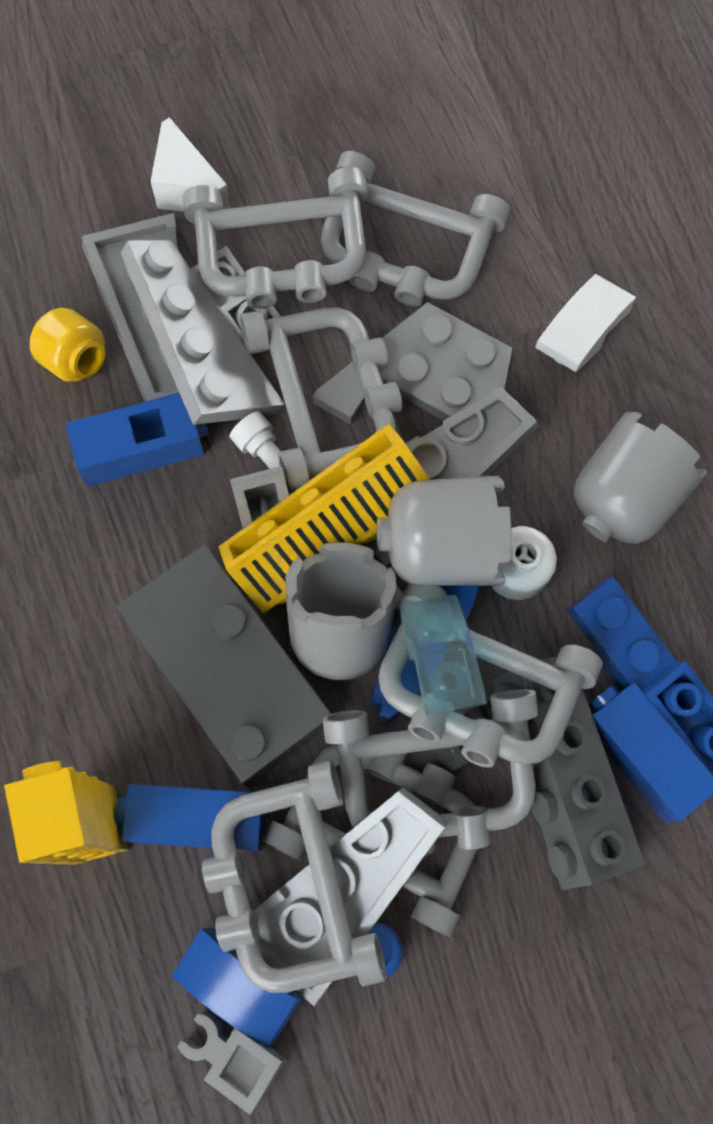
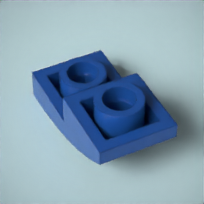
M213 927L200 929L172 974L175 980L211 1011L267 1048L274 1045L303 999L296 991L270 993L257 988L245 976L238 961L236 949L227 952L221 950L216 930Z

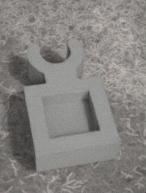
M208 1012L198 1013L194 1021L205 1028L207 1042L201 1047L189 1038L184 1039L177 1046L179 1051L190 1060L200 1061L206 1059L210 1062L212 1067L204 1081L249 1115L254 1114L259 1109L287 1059L273 1048L263 1046L234 1028L228 1038L225 1036L223 1024L218 1017Z

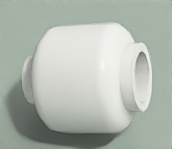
M518 526L511 528L510 563H498L497 572L504 574L505 583L500 586H492L495 592L508 599L524 600L534 597L545 588L556 570L557 562L554 546L547 536L531 527Z

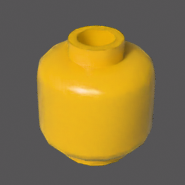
M60 307L50 310L36 322L30 336V351L35 361L61 380L76 382L94 375L102 366L105 359V338L103 332L88 319L73 309Z

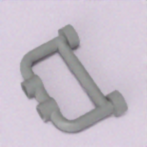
M343 152L335 171L344 167H354L365 173L368 188V197L364 201L365 203L471 236L459 272L451 280L444 281L432 278L427 271L416 266L401 268L386 263L381 256L366 251L365 262L359 273L349 280L351 285L367 292L375 291L379 281L396 286L395 298L403 304L414 307L422 304L424 296L447 301L459 298L468 292L477 279L492 233L501 232L505 228L511 211L508 203L497 196L481 194L475 197L469 215L370 184L376 170L374 162L359 152ZM342 215L327 217L322 228L321 245L324 254L332 264L339 263L346 256V249L340 243V235L343 229Z
M344 167L334 171L328 177V197L223 209L222 194L217 188L209 185H197L189 188L183 195L184 215L189 222L195 224L198 266L202 281L213 292L220 295L246 296L247 304L256 309H265L273 306L277 301L276 292L296 289L297 299L305 303H314L324 299L327 294L326 286L350 280L359 273L365 262L366 245L360 204L368 197L365 173L354 167ZM342 215L346 256L339 263L322 265L318 261L307 260L298 263L294 269L274 272L268 267L258 266L250 268L241 276H226L219 270L215 231Z
M324 307L264 320L261 311L240 314L241 331L248 354L264 352L270 349L298 446L297 448L278 452L279 465L283 469L288 492L299 489L309 481L310 476L320 474L360 444L320 452L287 336L328 327L342 329L347 334L351 345L352 362L355 371L360 375L364 388L366 408L369 416L374 420L376 432L388 424L396 431L393 413L402 411V399L396 382L383 384L379 368L388 366L385 343L381 337L369 339L361 319L351 311L339 307Z
M408 584L400 600V605L406 612V615L381 663L378 679L381 693L389 705L412 718L408 726L410 733L428 743H439L444 732L463 740L465 744L461 750L462 755L473 764L487 768L494 766L497 756L523 765L539 763L551 756L562 740L581 689H590L595 686L603 666L601 658L585 647L565 645L560 649L554 666L442 618L441 616L449 598L441 587ZM420 634L428 635L556 691L537 737L530 741L515 739L506 735V731L495 722L486 719H470L453 711V708L446 701L432 695L421 697L407 690L401 682V675Z
M513 689L492 694L490 699L493 719H490V721L500 725L506 731V735L518 740L530 741L528 720L538 716L536 692L530 689ZM360 710L337 712L322 718L325 742L337 744L345 806L353 827L370 815L362 759L458 747L465 744V741L445 732L439 743L422 741L411 734L409 730L370 735L367 712ZM510 762L513 796L505 805L495 808L467 806L455 810L454 813L440 814L449 824L439 838L457 836L458 847L467 850L481 849L491 844L490 831L503 830L517 825L528 815L534 804L536 786L533 764L523 765ZM435 843L426 855L431 854L436 850Z
M332 744L323 749L312 765L332 760L335 768L340 765L337 744ZM407 753L362 759L363 768L368 773L388 783H394L402 788H406L416 797L431 805L444 808L452 813L462 807L475 806L469 798L451 788L456 779L453 774L429 763L426 764L423 772L420 773L403 764ZM291 806L283 824L271 821L262 842L301 861L306 848L296 807ZM323 822L330 848L346 833ZM457 841L440 880L418 869L414 870L403 885V888L420 896L411 915L412 919L443 935L452 937L461 916L451 911L478 849H462L458 847Z
M332 760L308 766V778L242 795L227 802L217 813L211 829L214 857L204 859L202 862V874L208 892L210 894L223 892L228 913L217 917L215 921L217 940L221 950L227 952L236 949L238 961L245 976L257 988L270 993H288L356 975L362 987L387 980L385 959L377 934L372 933L356 938L351 936L320 812L343 805L341 785ZM295 806L332 956L282 969H275L268 966L261 955L259 926L256 915L249 905L245 888L246 872L242 857L236 849L234 830L237 824L246 818Z

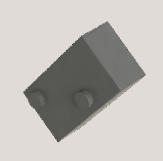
M205 544L115 606L246 788L324 730L322 718L331 714Z

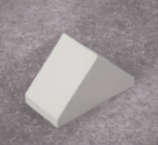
M170 118L161 123L151 177V186L157 208L184 212L183 195L185 191L197 185H209L221 192L223 209H230L227 184Z

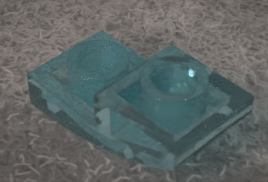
M456 595L401 603L399 607L410 661L415 660L425 715L487 704L474 647Z

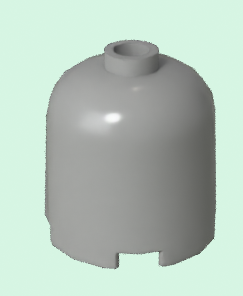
M638 412L624 413L582 469L574 483L573 496L579 511L585 517L582 525L590 534L603 542H607L610 537L619 542L639 544L649 540L665 525L708 474L705 469L698 468L697 470L694 466L700 455L685 439L662 423H660L655 431L640 424L639 421L642 419V415Z
M499 476L422 480L407 483L395 493L390 501L388 518L377 519L378 550L389 551L392 568L399 578L409 584L420 586L503 585L505 577L503 573L497 572L498 563H510L511 558L510 508L498 507L496 492L503 491L505 488L503 480Z
M349 542L323 544L320 547L319 554L310 556L302 562L301 558L295 559L285 576L290 644L300 664L317 676L331 680H351L367 674L382 662L390 643L397 594L395 572L391 567H388L387 570L383 564L373 558L374 551L368 547Z

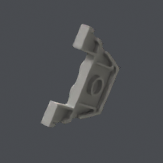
M428 302L382 338L388 356V366L379 368L383 384L396 382L401 398L443 421L499 387L505 389L512 347ZM353 362L318 388L313 395L314 405L350 425L365 403L363 384L359 373L355 371Z

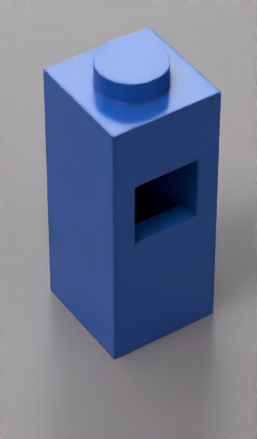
M180 393L65 423L77 471L88 487L202 456L204 452L200 438L209 435L206 423L192 424Z
M634 682L621 691H618L612 684L588 704L594 711L592 716L604 750L665 823L682 821L713 795V775Z
M128 784L127 797L120 796L118 799L115 820L119 830H123L122 842L212 848L211 829L217 813L227 802L253 792ZM264 814L246 818L237 824L234 830V841L237 850L261 852Z

